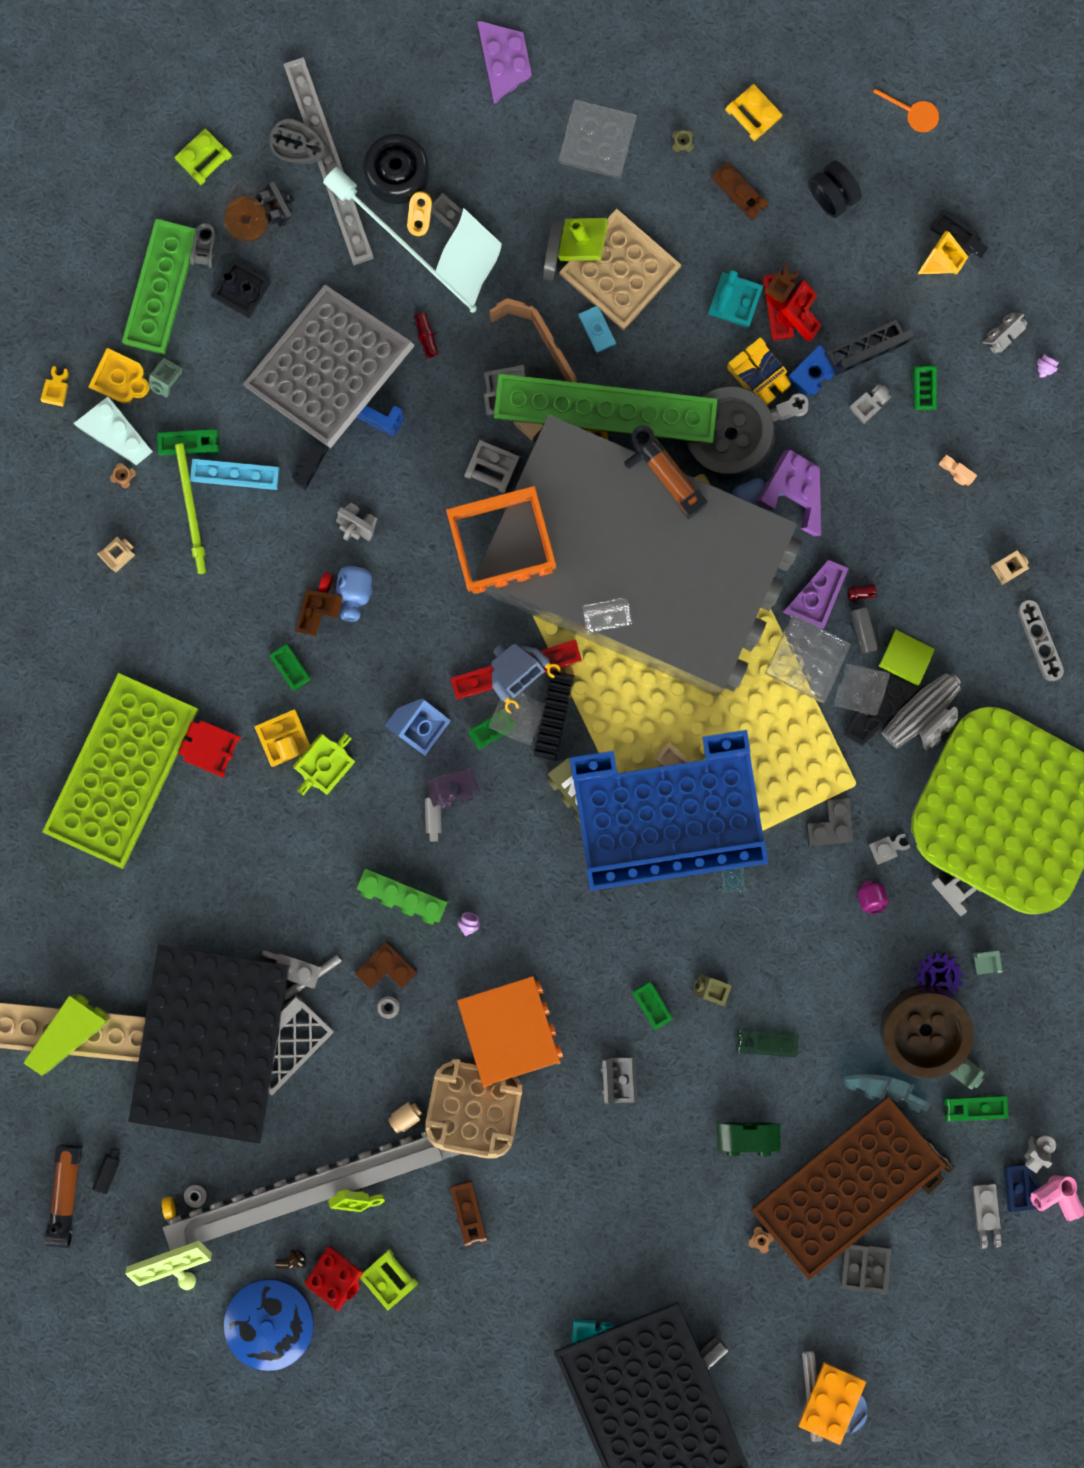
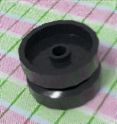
M836 160L827 164L823 169V173L817 172L808 180V186L814 199L833 218L843 214L847 209L846 205L853 206L861 200V190L855 178L843 164Z

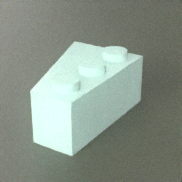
M106 397L73 423L80 430L135 465L153 452L109 397Z

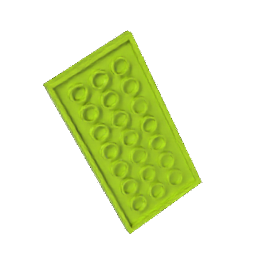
M118 673L42 833L124 869L175 762L181 744L186 738L191 721H194L199 709Z

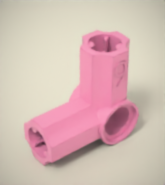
M1053 1175L1045 1185L1031 1193V1202L1039 1211H1044L1058 1202L1066 1220L1072 1221L1084 1215V1208L1076 1193V1181L1071 1177Z

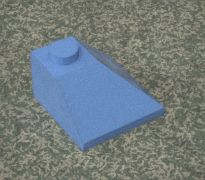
M419 699L397 708L385 727L426 756L451 720L424 699Z

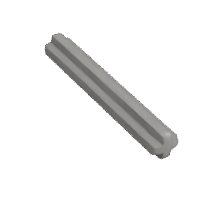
M812 1350L802 1352L807 1401L817 1379L815 1353ZM810 1432L812 1441L823 1440V1437Z

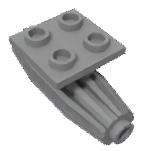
M945 673L925 686L896 713L882 732L885 739L897 749L920 734L923 748L926 751L930 747L935 748L941 742V737L946 732L948 734L951 733L957 725L958 709L955 706L951 710L946 708L961 689L959 678L953 673L950 675Z

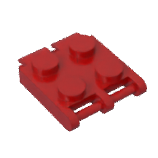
M191 721L186 736L193 739L191 742L183 740L177 754L184 756L183 761L224 778L226 766L229 759L232 760L233 750L237 741L240 742L241 737L204 721H200L199 724ZM231 738H232V739H233L232 744H231V746H230V748H229L228 753H226L227 747H228V745H229V743H230V741H231ZM223 757H226L220 771H218V768Z

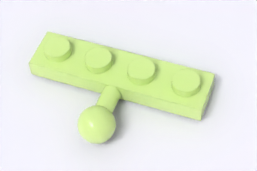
M196 1241L127 1266L125 1274L138 1286L173 1274L178 1278V1284L182 1289L190 1290L196 1284V1277L193 1273L184 1272L183 1270L211 1261L212 1253L200 1241Z

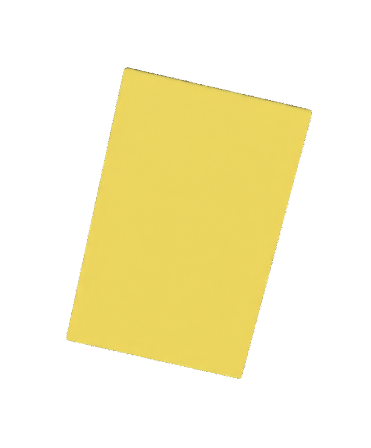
M704 474L694 477L699 481L709 484ZM760 608L756 617L767 622L757 646H754L752 652L743 648L738 659L749 663L739 687H736L734 692L725 688L718 697L533 616L548 648L572 640L577 641L583 662L560 668V672L575 675L571 696L598 752L614 751L618 773L662 767L654 758L669 742L690 762L705 760L702 737L747 730L762 831L856 785V781L771 609L768 612Z

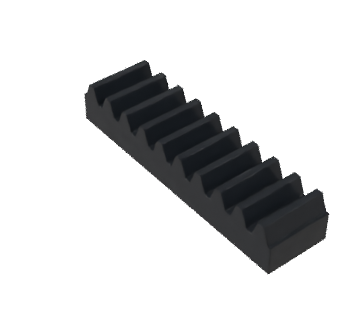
M315 437L312 438L315 445L309 444L308 446L311 453H304L307 460H300L303 468H296L299 475H292L296 485L304 490L309 486L329 449L327 445Z
M553 671L552 675L555 678H551L534 756L556 761L575 675Z

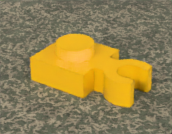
M53 366L51 369L53 379H46L41 401L63 407L68 391V384L63 382L68 379L69 374L68 370L64 369L62 375H56L57 368Z

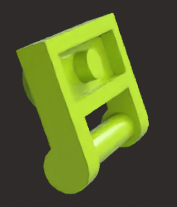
M205 128L174 158L201 186L206 182L205 179L225 160L228 161L232 155ZM217 150L219 154L198 173L196 169Z
M388 1249L363 1271L364 1273L360 1277L387 1311L418 1285V1281L415 1278L412 1279L394 1258V1253L391 1249ZM385 1262L389 1264L405 1283L402 1289L382 1267Z

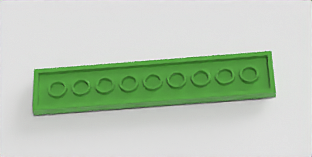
M498 374L494 419L544 425L548 415H552L581 429L632 435L635 428L645 425L652 429L656 438L712 444L717 399Z

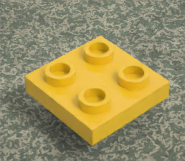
M295 709L254 726L271 767L304 754L310 747V742Z

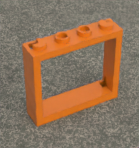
M535 486L446 509L468 592L473 591V594L486 591V587L495 585V588L508 585V581L517 579V582L526 581L531 578L530 575L539 573V576L553 573L552 569L556 568ZM531 501L547 562L472 582L456 520Z

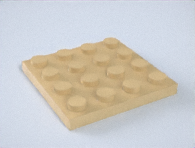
M616 209L607 219L608 227L602 259L569 261L559 272V275L591 303L599 307L622 330H625L681 268V264Z

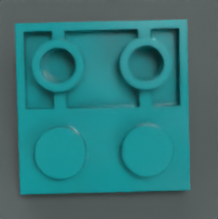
M732 270L729 271V274L722 272L708 315L749 328L763 285L737 277L738 273Z

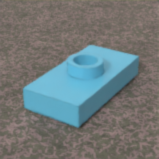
M595 306L578 314L596 354L616 346V342L599 307Z

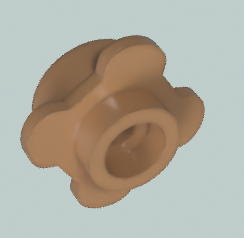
M118 463L113 474L110 476V480L113 483L121 484L123 488H128L130 480L136 475V472L133 468L129 469L123 463Z
M756 1227L752 1238L748 1240V1244L751 1248L759 1249L761 1253H767L769 1251L768 1246L774 1240V1237L762 1230L761 1227Z

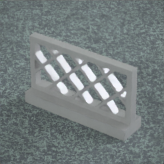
M297 994L283 1006L278 1036V1054H275V1058H278V1070H273L272 1074L278 1073V1082L273 1088L270 1087L269 1093L271 1095L334 1032ZM303 1008L309 1014V1022L296 1023V1014ZM293 1026L294 1038L280 1039V1030L283 1027ZM296 1026H309V1038H296ZM312 1026H322L327 1031L321 1038H312ZM309 1041V1051L306 1054H296V1042ZM312 1041H317L312 1047ZM280 1042H294V1054H280ZM294 1057V1066L290 1070H281V1058ZM296 1057H302V1058L296 1063Z

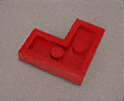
M805 280L797 283L780 311L808 342L814 339L822 324L809 310L817 294Z

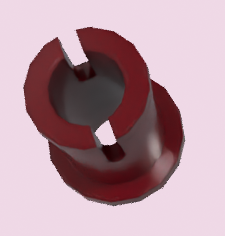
M854 584L848 587V599L857 602L858 599L876 598L875 584L856 586Z

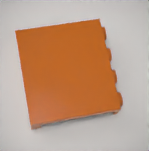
M533 976L457 1000L484 1088L553 1064H561L559 1058H562L563 1054L560 1045H555L553 1037L557 1036L553 1023L548 1024L546 1017L550 1012L547 1003H542L539 995L543 993L540 981L535 982Z

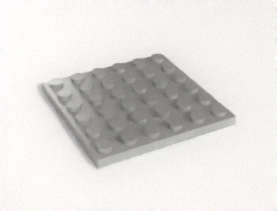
M324 285L243 385L331 448L412 350L414 344L330 287Z

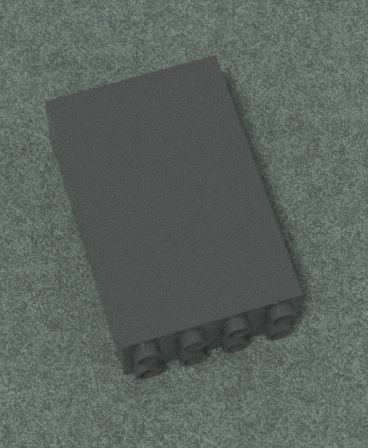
M548 415L514 491L535 486L556 568L552 569L553 573L539 576V573L530 575L531 578L526 581L517 582V579L508 581V585L495 588V585L488 586L486 591L481 593L716 697L725 688L734 692L736 687H739L749 664L738 659L743 648L752 652L754 646H757L767 622L756 618L760 608L768 612L770 611L772 605H775L785 581L774 577L777 569L779 568L787 572L802 545L803 540L792 536L797 523L684 474L694 488L699 490L708 501L706 507L688 520L680 510L677 501L644 459L630 469L624 465V461L636 452L552 415ZM531 501L506 508L475 576V581L547 562Z

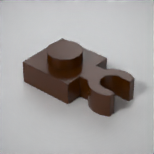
M789 264L784 266L781 274L776 273L765 290L766 294L783 304L795 286L793 281L799 275L798 270L794 274L788 273Z

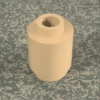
M407 1102L393 1112L388 1121L398 1134L401 1131L405 1132L421 1120L420 1115L422 1112L416 1103L411 1104Z

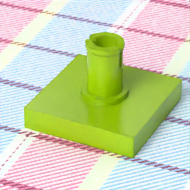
M565 219L558 253L560 261L601 260L608 227L607 219Z

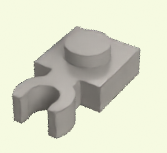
M905 834L897 835L894 841H891L890 837L887 836L868 844L876 865L897 857L898 855L895 850H907L910 848V844L901 846L899 840L906 836Z

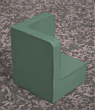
M999 950L972 953L975 975L994 972L1002 973Z

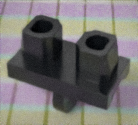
M274 181L268 183L265 189L258 192L256 195L258 204L260 206L268 204L271 209L265 213L268 224L278 223L279 227L285 226L286 221L292 217L290 212L293 209L290 204L295 200L293 196H286L283 190L279 191Z

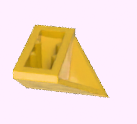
M945 231L918 274L954 273L957 275L968 259V256L950 232Z

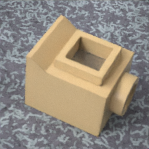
M118 537L98 553L99 557L114 572L120 570L135 556L131 551L134 547L125 538L121 540Z

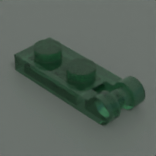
M737 1030L736 1037L739 1038L738 1045L735 1048L736 1053L797 1058L799 1035ZM747 1038H753V1047L747 1046Z

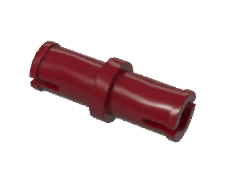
M418 313V317L417 315L413 317L419 332L417 335L418 340L422 342L425 357L433 358L439 354L434 340L435 333L434 330H431L427 313Z

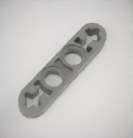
M1032 600L1024 601L1018 607L1019 618L1043 677L1048 681H1056L1063 675L1062 663L1038 604ZM1026 605L1029 608L1033 607L1034 611L1031 612V616L1033 619L1037 617V621H1033L1030 624L1027 623L1031 618L1028 613L1024 614L1023 612L1026 609ZM1033 625L1041 627L1042 634L1039 637L1032 635L1031 627ZM1041 645L1049 647L1050 654L1048 657L1040 655L1039 648ZM1054 658L1055 661L1050 663L1052 668L1058 669V672L1055 673L1056 677L1053 674H1048L1050 670L1049 663L1044 665L1043 661Z

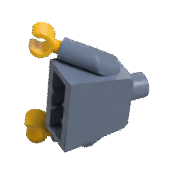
M500 644L493 652L497 658L491 663L494 669L491 674L492 687L501 701H505V709L508 713H512L508 707L510 703H514L517 709H519V703L511 700L510 696L516 697L545 672L544 667L547 669V675L551 678H555V676L550 673V668L555 667L560 672V667L557 664H550V660L539 649L534 647H519L516 644H512L509 648H506L503 644Z

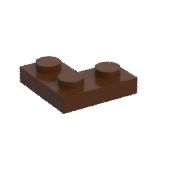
M307 589L295 631L316 636L321 616L337 618L343 597Z
M385 942L355 975L370 989L385 974L403 988L416 975L417 971Z

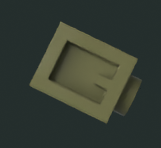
M700 974L694 983L693 995L725 1006L732 985Z

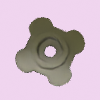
M689 130L673 132V150L675 152L680 150L691 152L694 148L692 144L693 133Z

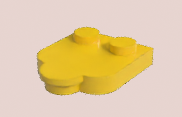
M108 348L88 386L90 389L119 403H128L133 398H142L149 391V384L143 378L144 370L138 362Z

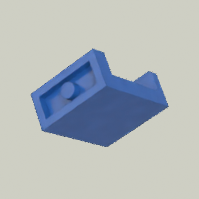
M365 406L356 417L395 437L405 419L402 409L393 406L388 417L368 406Z

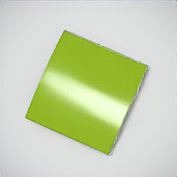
M895 629L878 666L918 686L929 665L934 648Z

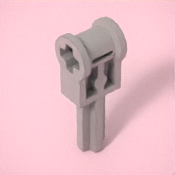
M798 393L793 395L790 400L776 405V408L769 410L773 421H782L792 416L800 417L805 415L809 408L808 399L805 395ZM796 401L804 403L802 404V409L799 410L798 407H794Z

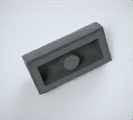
M865 607L850 612L861 655L877 651L878 646L868 608Z

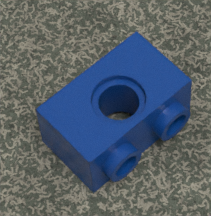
M821 345L788 377L790 383L806 397L809 394L814 396L822 387L820 383L825 378L829 381L835 375L824 354L826 350ZM816 369L819 372V377H812L809 374V370Z

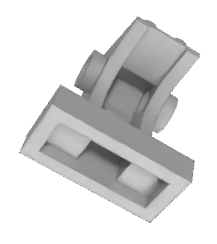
M939 873L932 881L933 886L960 916L964 915L970 907L965 899L977 889L971 886L963 892L956 884L960 879L954 877L951 880H947L942 873Z

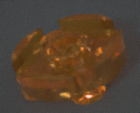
M247 197L237 198L226 209L227 212L224 217L225 226L229 234L241 242H250L258 239L268 227V222L265 218L266 210L255 199H247ZM243 215L252 217L249 224L241 223Z

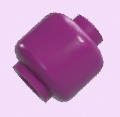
M874 880L862 883V888L857 891L861 909L870 915L884 911L889 903L884 885L875 883Z

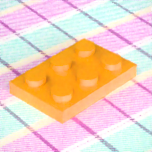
M823 1362L798 1422V1427L840 1445L865 1387L866 1380Z

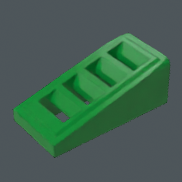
M912 366L914 410L937 409V366ZM929 372V377H920V373ZM920 381H930V385L920 386ZM920 390H930V394L920 395ZM920 399H931V403H920Z

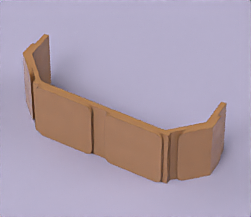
M506 298L496 304V307L489 310L491 323L507 314L532 320L566 381L577 383L576 376L561 350L555 346L552 334L533 305L528 307L523 302Z

